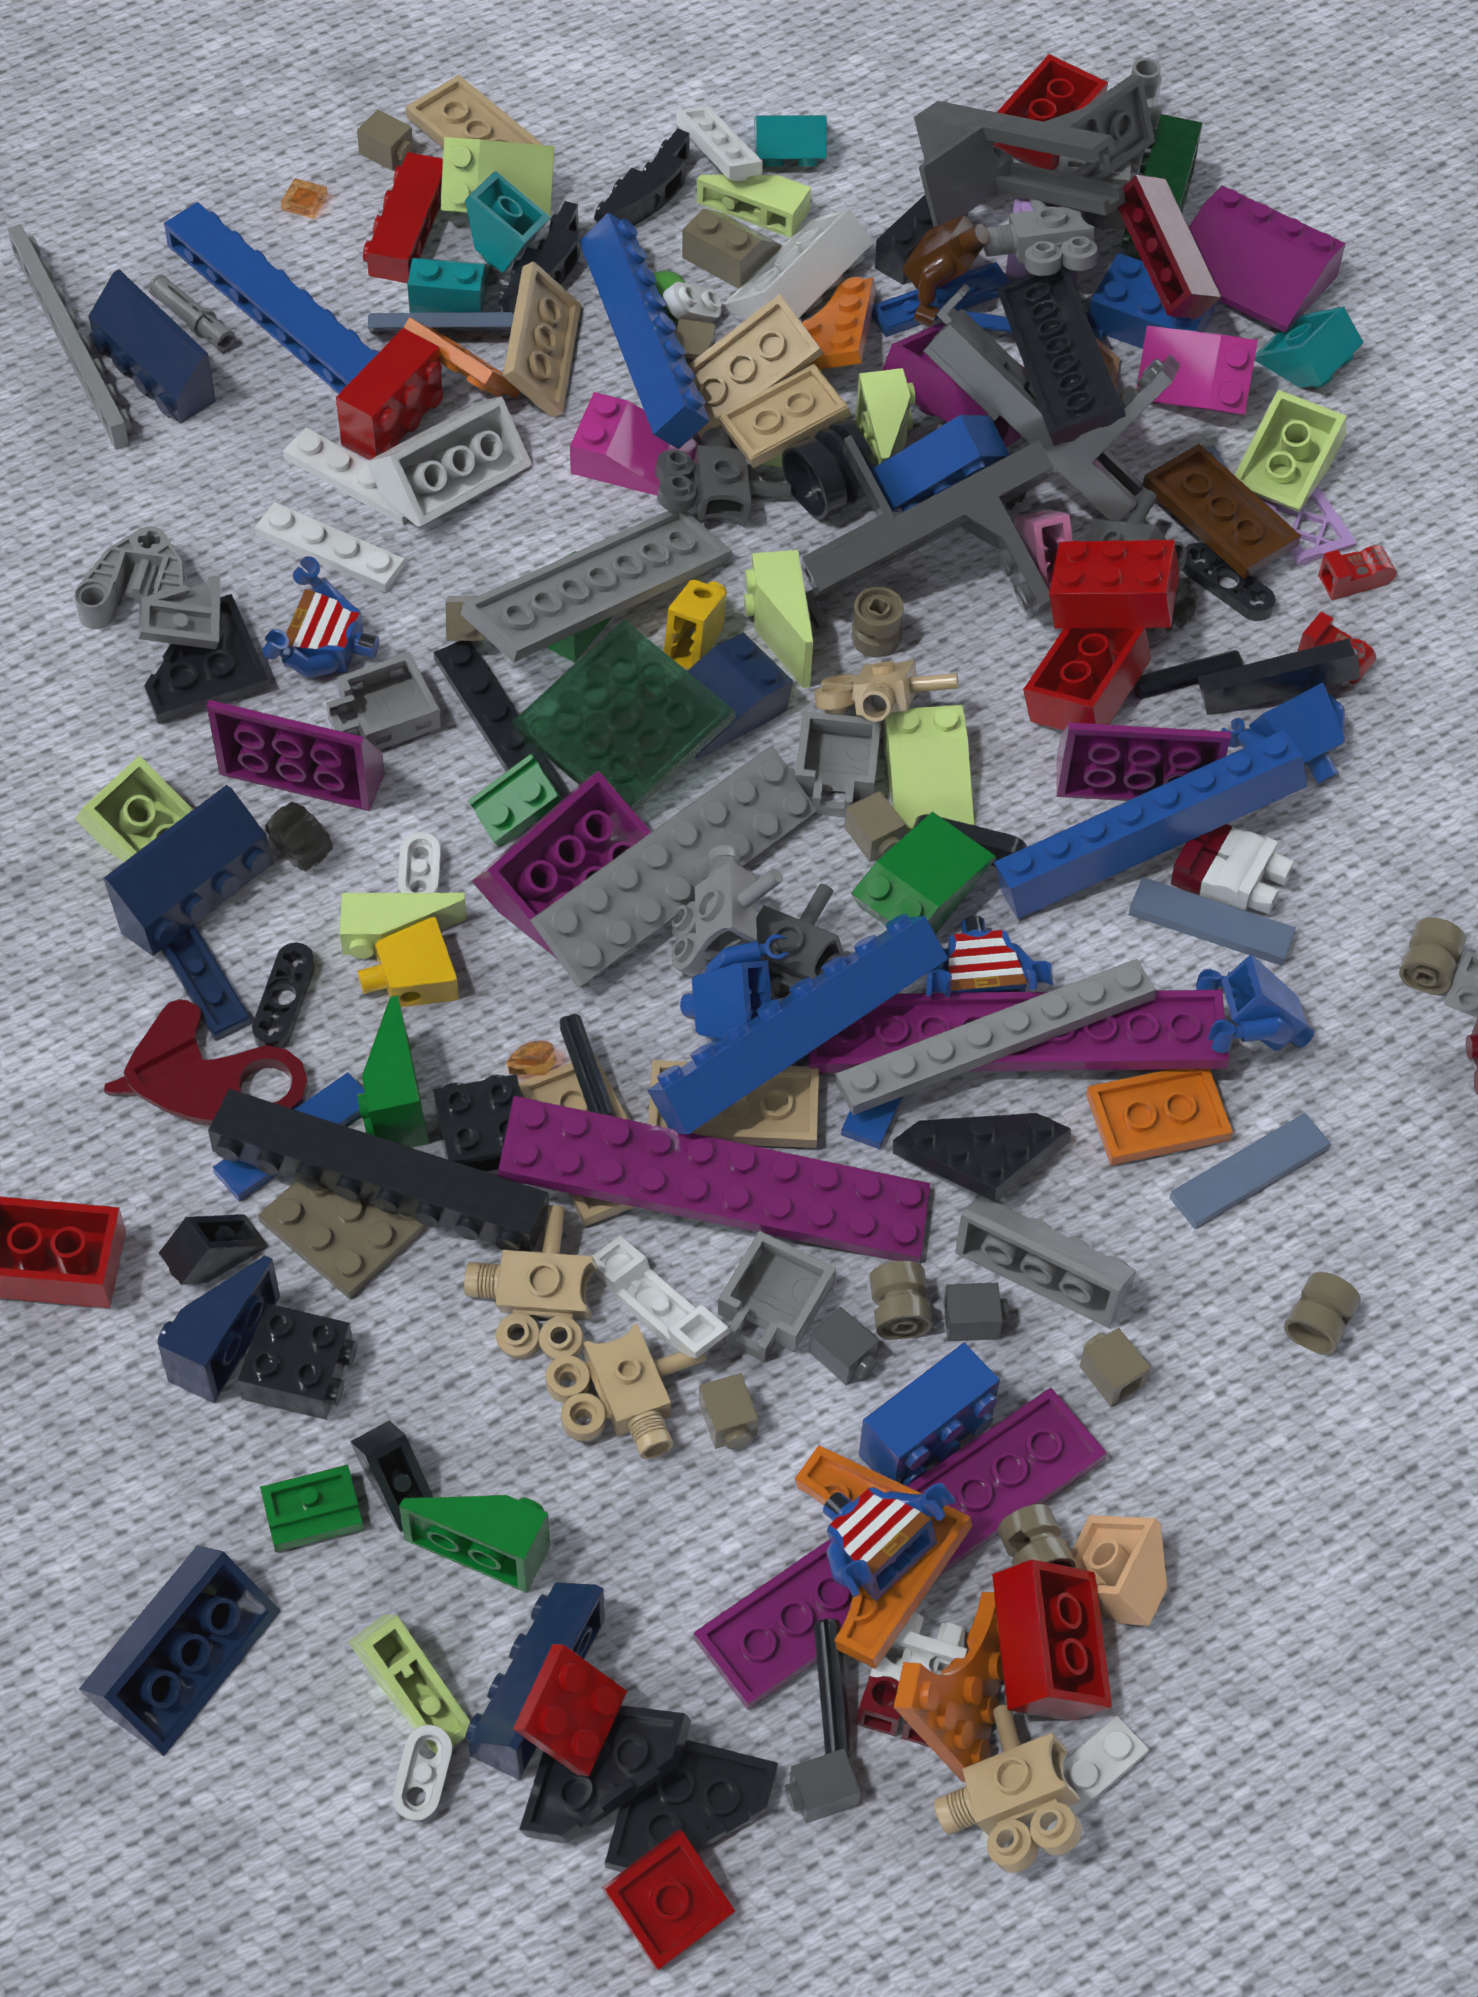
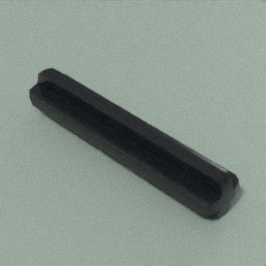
M1231 650L1149 672L1140 676L1133 689L1138 698H1144L1198 683V676L1243 665V659L1239 651Z
M575 1013L563 1016L559 1021L560 1031L588 1111L614 1117V1109L581 1016Z
M822 1619L815 1622L814 1633L825 1755L844 1748L847 1757H850L852 1745L843 1652L837 1650L834 1642L841 1629V1623L838 1619Z

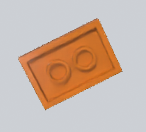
M409 317L403 328L439 346L440 363L456 373L459 372L467 377L466 380L483 391H488L496 397L503 396V394L513 398L519 396L521 391L510 384L503 377L501 371L441 332Z
M1169 1069L1087 1086L1086 1097L1110 1166L1231 1141L1233 1131L1210 1069Z

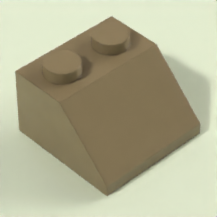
M705 208L682 229V258L738 289L781 248V244L725 213Z

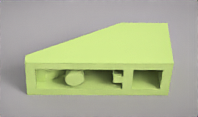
M699 175L697 178V203L789 238L795 234L810 211L811 187L780 175L750 176L745 181L729 180L725 175Z
M342 893L340 918L342 954L360 959L369 958L376 954L375 943L378 940L431 917H436L440 931L466 920L465 893Z
M382 1615L348 1641L374 1681L414 1730L424 1725L437 1726L448 1734L452 1748L465 1738L471 1721L398 1615ZM431 1740L424 1741L436 1755L438 1751L436 1743Z

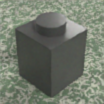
M999 1283L946 1284L943 1304L947 1341L998 1340L1002 1325L1009 1323L1007 1298L1000 1299Z
M839 1307L810 1334L809 1353L847 1386L856 1376L860 1380L864 1379L875 1368L878 1362L876 1358L879 1340L846 1310Z
M844 1748L791 1766L790 1783L785 1785V1792L792 1811L797 1812L801 1810L806 1824L859 1806L861 1791Z

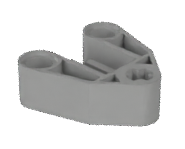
M154 526L140 528L106 549L78 585L74 597L79 619L85 627L101 629L112 622L118 603H121L130 574L132 575L126 596L134 598L135 603H140L142 597L149 596L152 586L154 588L153 594L168 593L173 588L186 585L182 559L160 528Z

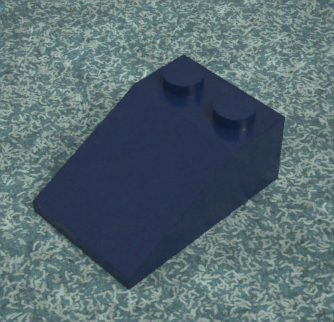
M743 632L710 650L648 706V711L676 739L679 738L684 743L683 746L698 760L787 711L793 680Z
M268 1256L261 1257L181 1308L173 1322L168 1321L159 1333L157 1344L168 1382L215 1403L250 1347L265 1303L276 1305L280 1299L272 1258Z

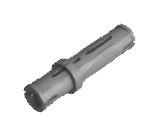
M163 274L156 275L148 285L149 293L188 323L190 330L195 335L203 336L222 352L228 350L233 345L235 333L221 324L213 311L198 305Z

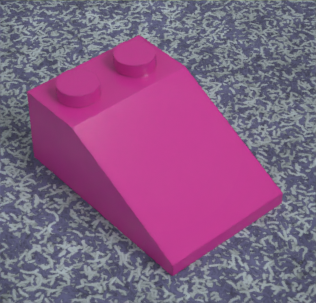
M1147 326L1138 381L1142 377L1143 371L1156 358L1163 362L1171 354L1181 365L1173 382L1153 402L1244 416L1258 340Z
M593 392L570 444V471L574 475L657 496L660 481L655 476L658 456L664 451L680 450L694 461L699 443L690 439L680 449H677L653 435L645 411L628 400Z

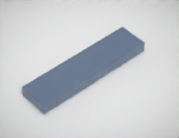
M512 312L370 313L368 315V329L370 333L399 332L410 317L439 332H511L514 314Z
M1142 877L1128 913L1130 916L1247 955L1252 954L1256 958L1280 966L1284 964L1296 927Z
M1303 1113L1172 1190L1169 1198L1191 1226L1196 1229L1329 1150L1331 1143L1309 1116Z

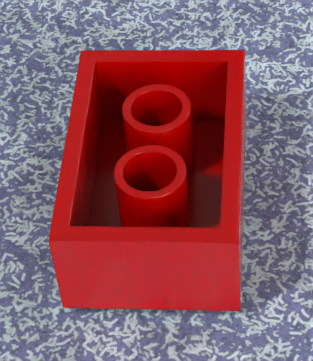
M1048 54L997 113L1044 122L1084 108L1107 92L1108 82ZM998 142L993 144V147H999L1002 151L1034 167L1055 170L1059 165V155Z
M402 328L336 396L342 446L367 460H371L399 445V441L408 431L414 432L418 428L423 415L430 408H437L443 399L444 391L442 389V366L440 364L439 346L405 328Z
M1175 540L1059 542L1049 591L1054 629L1171 628L1179 579Z
M1146 628L1063 629L1023 689L1030 722L1063 731L1068 722L1109 725L1151 661Z
M0 1196V1298L111 1308L126 1236L120 1207Z
M1031 1559L992 1574L1007 1710L1071 1721L1112 1708L1095 1572Z

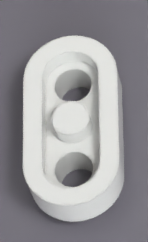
M675 282L663 293L666 307L677 319L712 323L721 315V300L712 289Z
M416 832L408 835L402 841L399 855L398 893H417L412 892L417 887L425 889V891L418 893H439L441 849L439 841L433 835L425 832ZM418 854L427 855L425 859H415L414 857Z
M424 1725L416 1728L408 1736L405 1743L392 1800L397 1812L409 1820L418 1821L429 1817L436 1810L440 1801L452 1754V1743L448 1734L437 1726ZM426 1740L435 1742L438 1748L437 1754L431 1759H425L419 1753L420 1744ZM413 1787H420L425 1792V1801L419 1806H413L407 1801V1793Z

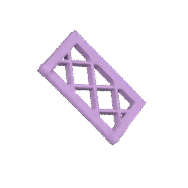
M1319 486L1315 488L1309 499L1314 500L1325 518L1304 511L1306 503L1300 512H1296L1259 497L1278 515L1277 510L1297 516L1293 529L1301 535V539L1315 543L1314 547L1303 550L1300 545L1290 550L1298 566L1323 558L1324 553L1335 550L1340 552L1355 547L1357 544ZM1304 518L1323 524L1319 535L1315 536L1297 530L1300 519ZM1326 525L1332 527L1340 539L1330 541L1322 538Z

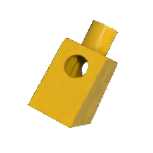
M690 580L669 606L663 654L664 662L689 670L712 649L724 624L727 591L722 584L715 581L706 584L698 580ZM693 628H696L695 632L693 633V635H692L691 638H690V637H689V632H690V630L693 629Z
M436 917L428 918L378 940L375 943L378 965L357 970V977L363 994L386 988L389 998L398 995L401 1007L459 1000L457 977Z

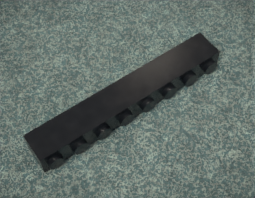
M228 1089L208 1129L212 1151L227 1161L236 1162L240 1160L255 1165L264 1173L271 1175L280 1173L295 1178L297 1182L306 1187L315 1188L320 1186L334 1191L338 1196L346 1200L355 1201L359 1199L374 1204L383 1212L389 1214L399 1212L414 1217L425 1226L436 1227L438 1225L451 1229L465 1239H481L495 1244L501 1250L533 1252L546 1222L549 1206V1193L232 1089Z

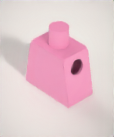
M1046 509L1017 516L1014 523L1017 532L1050 591L1059 542L1073 540L1070 515ZM1048 566L1052 567L1051 570H1046Z

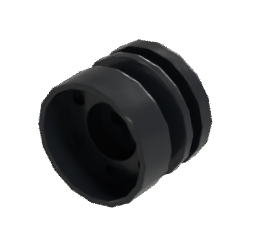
M837 421L831 424L828 429L818 431L814 438H805L786 448L782 453L784 477L786 482L791 484V493L815 519H824L841 510L847 502H856L862 496H866L843 453L845 438L850 435L852 436L870 470L877 466L872 450L863 435L846 421Z

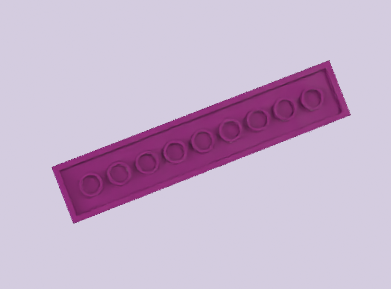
M1156 990L1155 999L967 1072L1227 1069L1229 1062L1228 1052L1220 1053L1212 1050L1211 1046L1214 1040H1208V1035L1214 1022L1220 1019L1225 1020L1223 991ZM1048 992L951 993L950 997H945L944 993H931V996H926V993H898L809 1053V1069H819V1073H839Z
M518 1096L513 1097L497 1176L532 1186L754 1232L761 1231L773 1236L894 1261H913L919 1263L921 1259L930 1183L694 1133L678 1134L675 1129Z
M1051 1387L907 1485V1487L923 1494L927 1488L936 1483L944 1484L956 1499L954 1504H948L947 1506L971 1518L972 1528L940 1575L998 1536L997 1528L1005 1517L1023 1507L1045 1503L1105 1461L1106 1451ZM830 1540L821 1544L693 1633L694 1641L747 1710L817 1662L814 1633L815 1622L822 1619H838L841 1623V1628L844 1624L853 1596L848 1588L836 1584L833 1580L827 1558Z

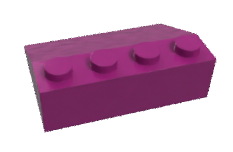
M1223 185L1203 204L1189 226L1194 241L1221 296L1219 301L1285 333L1337 278L1346 244L1327 233L1316 230L1295 218L1284 215Z
M941 322L891 345L882 371L903 368L907 383H913L915 404L919 406L921 412L930 416H938L947 422L959 415L984 416L986 411L924 352L937 333L946 325L945 323ZM1001 415L994 421L1006 447L1019 440L1021 435Z
M213 700L208 701L207 711L219 775L370 812L385 771L382 752L366 738Z
M1068 722L1060 737L1057 753L1056 797L1129 801L1225 757L1231 739V732Z
M597 771L581 782L472 880V883L502 916L556 958L530 920L647 836L651 831L605 777Z

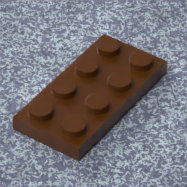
M1200 444L1144 475L1142 486L1153 491L1157 496V500L1243 579L1299 545L1301 535Z

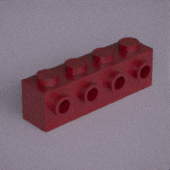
M1136 174L1123 186L1126 202L1119 206L1118 210L1167 316L1198 319L1221 298L1219 291L1166 179Z

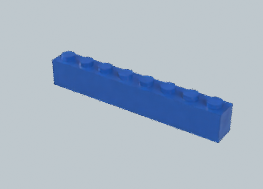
M199 202L194 203L164 222L167 245L172 251L338 394L379 353L377 350H371L366 346L355 331L346 329L337 321L335 315L330 310H324L319 306L308 291L299 289L291 282L283 270H277L272 266L261 251L251 248L237 231H231L222 223L215 212H209Z
M607 213L579 243L653 435L680 449L710 421L704 407L706 402L697 390L694 382L695 374L687 365L684 357L686 354L685 349L677 340L674 332L676 327L665 310L666 302L655 285L656 277L645 260L647 255L639 245L636 237L638 235L636 228L628 220H619L612 214Z
M1285 730L1275 733L995 861L994 865L1001 892L1017 919L1027 916L1306 788L1303 755Z
M902 914L886 923L885 927L887 930L877 937L876 935H870L860 940L853 946L855 952L846 958L839 956L830 960L821 967L823 973L813 980L809 977L795 983L789 988L791 994L783 1000L775 999L762 1005L756 1011L759 1016L750 1022L741 1021L726 1029L723 1033L726 1038L717 1044L708 1043L690 1054L692 1060L681 1068L679 1065H675L657 1076L659 1082L647 1091L667 1127L675 1129L678 1134H690L946 961L948 957L926 916L908 917L907 914Z

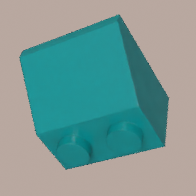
M827 115L754 116L755 154L760 159H763V166H784V159H798V166H818L819 159H827Z
M494 171L465 200L475 250L483 256L488 265L497 268L502 273L531 245L551 218L497 171Z
M421 257L412 258L407 284L410 313L483 312L491 266L480 262Z
M1343 306L1301 315L1286 333L1279 330L1256 353L1254 361L1299 388L1309 386L1320 388L1333 379L1332 374L1339 367L1346 365L1354 358L1353 353L1364 342Z

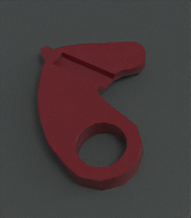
M183 999L171 1001L162 1009L135 1048L123 1072L124 1077L105 1083L104 1092L109 1096H139L167 1113L205 1125H211L228 1089L242 1092L241 1086L244 1080L256 1070L275 1068L283 1071L291 1079L292 1083L288 1093L279 1101L273 1102L275 1104L296 1109L305 1102L309 1090L308 1079L302 1061L287 1049L265 1045L226 1057L204 1060L196 1042V1033L201 1022V1010L197 1005Z

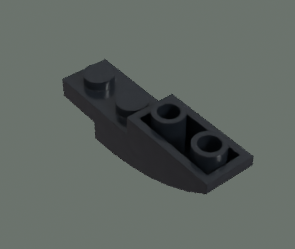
M677 128L669 140L665 139L662 142L656 157L652 162H647L642 171L631 167L623 179L616 181L612 193L607 200L599 203L595 211L594 220L598 223L607 213H610L619 220H628L635 226L667 204L685 184V162L689 158L690 133Z
M564 201L559 213L553 214L549 225V234L546 239L542 238L540 240L538 249L527 247L521 260L514 262L511 280L508 286L503 285L499 294L498 304L503 307V312H512L513 314L515 312L523 266L534 261L560 285L573 270L580 257V232H577L579 228L578 204Z

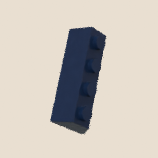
M120 269L113 272L88 315L92 331L89 333L90 340L99 352L105 350L111 356L113 364L121 373L127 371L133 377L136 387L142 394L149 393L155 399L158 408L164 415L168 416L171 414L181 424L216 402L208 353Z
M225 785L103 879L121 934L154 956L195 923L202 920L222 902L233 896L258 874L264 872L274 861L266 833L234 790Z
M197 1545L84 1681L79 1690L108 1718L164 1756L281 1610L224 1551Z
M555 1582L548 1596L540 1595L531 1613V1619L534 1620L527 1635L523 1633L518 1635L511 1648L509 1658L512 1659L509 1668L505 1675L499 1672L489 1688L487 1698L491 1699L485 1712L483 1715L477 1712L467 1728L465 1738L469 1740L470 1757L517 1780L521 1779L537 1746L514 1731L513 1727L552 1644L565 1645L583 1659L588 1654L605 1622L604 1588L596 1584Z

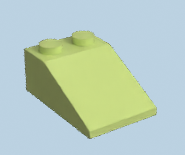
M444 137L441 211L467 213L466 198L494 171H497L551 217L555 146Z
M903 368L859 373L855 422L858 431L863 435L871 448L877 466L904 450L907 430H912L913 428L910 405H915V390L912 382L907 383Z
M1277 390L1235 476L1258 497L1300 512L1330 468L1346 436L1347 416Z
M798 550L752 553L751 569L745 570L747 594H744L746 617L753 616L755 631L801 687L808 688L811 683L813 637Z
M963 705L908 708L907 711L890 712L883 720L882 740L891 805L906 824L905 832L913 829L918 816L930 814L932 811L940 817L974 825L968 736Z
M139 755L80 810L75 820L101 846L122 862H125L193 809Z

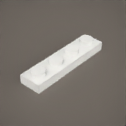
M709 106L676 111V124L682 130L690 133V139L729 180L745 181L750 176L762 175L763 161Z
M306 427L283 450L284 459L397 523L403 525L408 520L381 496L366 463L367 461Z
M276 502L272 504L255 526L256 536L301 556H311L324 566L384 592H387L405 567L404 558Z
M1117 1715L1063 1762L1065 1781L1080 1798V1802L1068 1806L1077 1816L1148 1754L1149 1749ZM1058 1820L1053 1821L1047 1830L1053 1829ZM1031 1822L1025 1824L1029 1829ZM983 1832L980 1839L987 1846L989 1836ZM1014 1837L1006 1842L1004 1848L1009 1847L1013 1843Z

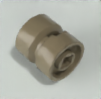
M880 586L865 589L856 597L853 607L851 638L852 644L857 651L866 656L876 658L892 654L899 647L904 605L898 593Z
M1428 917L1418 921L1415 924L1409 941L1410 950L1405 954L1400 967L1399 976L1408 987L1431 995L1447 992L1451 987L1457 963L1460 961L1466 943L1464 932L1454 923L1441 918Z
M893 1261L874 1268L870 1273L869 1281L872 1300L875 1304L879 1305L874 1310L877 1334L887 1340L918 1338L928 1333L932 1329L933 1322L930 1302L926 1298L928 1289L924 1267L913 1261Z
M1315 1272L1309 1276L1302 1289L1300 1300L1293 1306L1284 1323V1330L1293 1342L1317 1354H1332L1336 1351L1345 1333V1325L1353 1318L1360 1305L1361 1297L1358 1291L1343 1278L1331 1273Z
M1035 1504L1023 1507L1005 1517L999 1524L997 1531L1007 1554L1013 1557L1011 1562L1013 1566L1034 1559L1075 1568V1561L1065 1539L1059 1537L1061 1531L1049 1506Z

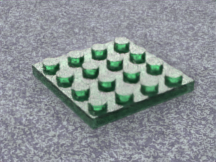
M624 619L518 715L512 723L514 728L578 785L599 771L635 813L736 717L732 708Z

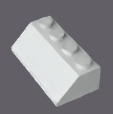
M850 208L807 221L723 306L740 317L747 319L780 294L800 322H802L800 316L805 311L818 306L823 300L821 295L826 290L836 287L843 281L844 277L842 274L847 269L858 265L865 258L863 253L873 242Z
M502 396L478 402L366 462L381 496L417 527L430 522L532 465Z

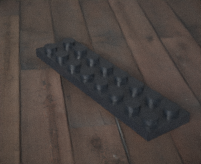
M1062 265L1061 269L1052 275L1039 276L1030 274L997 288L1053 445L1072 442L1082 434L1099 427H1108L1118 419L1125 417V411L1068 269Z

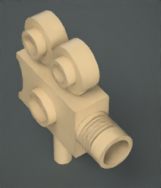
M915 660L899 663L885 661L865 664L859 675L841 674L821 680V687L814 691L816 708L825 710L827 714L839 715L848 712V706L855 703L856 716L862 715L869 721L878 722L885 719L890 712L907 711L917 692L958 689L959 679L957 673L917 676Z
M559 1205L548 1206L542 1253L502 1250L501 1264L468 1262L464 1279L465 1295L467 1297L496 1298V1306L500 1312L511 1313L499 1323L496 1330L497 1344L511 1358H528L534 1355L539 1347H541L546 1356L553 1361L561 1356L578 1357L584 1348V1333L574 1319L591 1320L592 1313L586 1305V1288L591 1275L597 1271L598 1265L593 1256L560 1254L565 1208ZM532 1317H542L551 1319H549L540 1330L539 1326ZM516 1328H523L525 1331L524 1336L517 1341L511 1340V1332ZM557 1332H567L568 1337L565 1342L561 1344L553 1342L554 1335Z
M638 1324L631 1326V1330L626 1335L614 1341L593 1343L589 1340L584 1342V1358L586 1363L575 1356H561L549 1364L545 1375L546 1388L553 1399L564 1403L561 1409V1424L564 1432L570 1438L577 1441L592 1440L602 1433L606 1419L610 1418L617 1436L630 1432L642 1459H653L667 1453L674 1445L664 1422L665 1419L671 1417V1401L660 1377L703 1363L707 1359L705 1353L696 1359L678 1352L653 1361ZM565 1379H572L576 1382L572 1387H564L560 1384ZM591 1381L598 1395V1398L592 1394L587 1393ZM585 1416L590 1418L591 1422L587 1425H579L576 1420L579 1417Z
M999 1705L994 1708L993 1714L1003 1752L963 1768L966 1787L936 1798L934 1800V1807L939 1823L948 1835L977 1824L989 1836L987 1851L990 1858L1002 1870L1016 1873L1027 1869L1034 1862L1039 1847L1046 1853L1057 1856L1070 1852L1078 1844L1082 1834V1825L1078 1816L1068 1806L1080 1802V1798L1065 1781L1063 1761L1068 1754L1066 1747L1052 1732L1021 1745L1012 1711L1007 1710V1705ZM1058 1820L1053 1829L1047 1830L1053 1821ZM1028 1822H1031L1030 1829L1025 1825ZM1014 1837L1013 1843L1009 1847L1004 1848L1006 1842Z

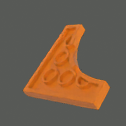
M852 277L838 284L829 302L813 317L801 322L823 351L821 356L805 368L815 364L821 370L862 363L876 295L873 277L866 279Z
M820 1445L817 1446L795 1477L797 1488L812 1496L823 1506L828 1498L836 1492L843 1493L854 1502L867 1488L873 1487L885 1493L892 1491L922 1494ZM945 1505L942 1508L945 1512V1517L941 1521L936 1520L934 1516L930 1517L937 1543L877 1601L862 1586L858 1588L860 1594L853 1597L844 1624L834 1639L837 1650L874 1669L877 1668L972 1528L970 1516Z
M994 1592L981 1593L975 1619L967 1637L969 1651L964 1658H955L941 1671V1675L929 1671L921 1663L903 1662L894 1703L896 1711L961 1782H965L963 1768L988 1759L991 1756L989 1738L992 1724L996 1723L993 1710L999 1706L997 1698L1000 1683L1004 1680Z

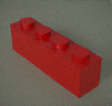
M407 152L402 165L396 166L393 188L385 193L382 215L376 216L372 240H367L363 249V262H367L369 276L408 284L412 258L421 257L441 206L443 158Z

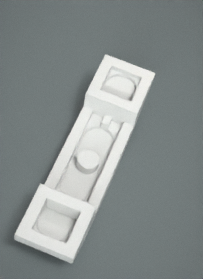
M621 1235L592 1255L598 1265L595 1274L643 1325L679 1352L697 1359L730 1333L729 1327L702 1304L694 1307L652 1271L647 1257Z

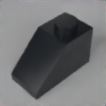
M245 1214L185 1217L160 1250L159 1255L169 1267L171 1275L181 1285L208 1283L265 1249L267 1243Z
M389 1420L350 1442L366 1477L396 1527L402 1532L403 1527L399 1506L403 1498H432L433 1494L405 1433Z

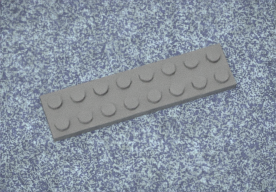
M666 511L464 602L460 615L514 663L728 562L732 550L687 511Z
M772 745L548 906L530 921L575 985L579 987L679 913L676 912L679 906H687L690 901L695 902V886L708 877V853L711 849L721 845L736 848L740 853V866L742 867L818 810L812 806V801Z

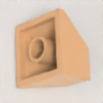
M1089 1515L1071 1551L1076 1564L1075 1568L1095 1572L1100 1614L1119 1624L1149 1626L1167 1590L1160 1522L1156 1518Z

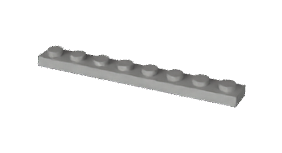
M21 224L7 228L12 251L115 450L128 446L127 431L132 430L129 417L125 409L118 410L116 406L118 405V399L112 384L105 385L103 381L105 374L99 359L92 360L90 357L92 350L85 333L78 334L79 325L72 308L65 309L66 300L60 285L52 284L51 281L54 279L47 260L40 261L41 253L35 237H28Z
M1136 958L836 1073V1085L850 1111L855 1115L1155 999L1156 989Z

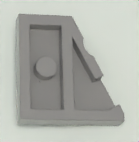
M209 577L206 583L190 588L186 584L173 588L168 593H156L142 597L139 604L138 639L216 649L219 643L220 577Z

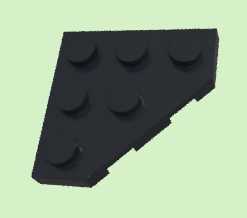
M232 594L220 597L219 643L217 648L209 649L170 644L162 656L163 662L156 674H151L144 685L146 696L158 724L205 710L209 700L227 703L270 689L269 679Z
M1038 1113L919 1120L893 1140V1154L996 1202L1070 1142L1071 1128Z
M621 1705L589 1776L575 1774L543 1751L519 1830L526 1837L569 1843L680 1764L692 1722L685 1713Z
M686 1739L680 1764L620 1806L605 1859V1868L619 1872L624 1871L677 1830L683 1831L698 1853L766 1814L778 1769V1762Z

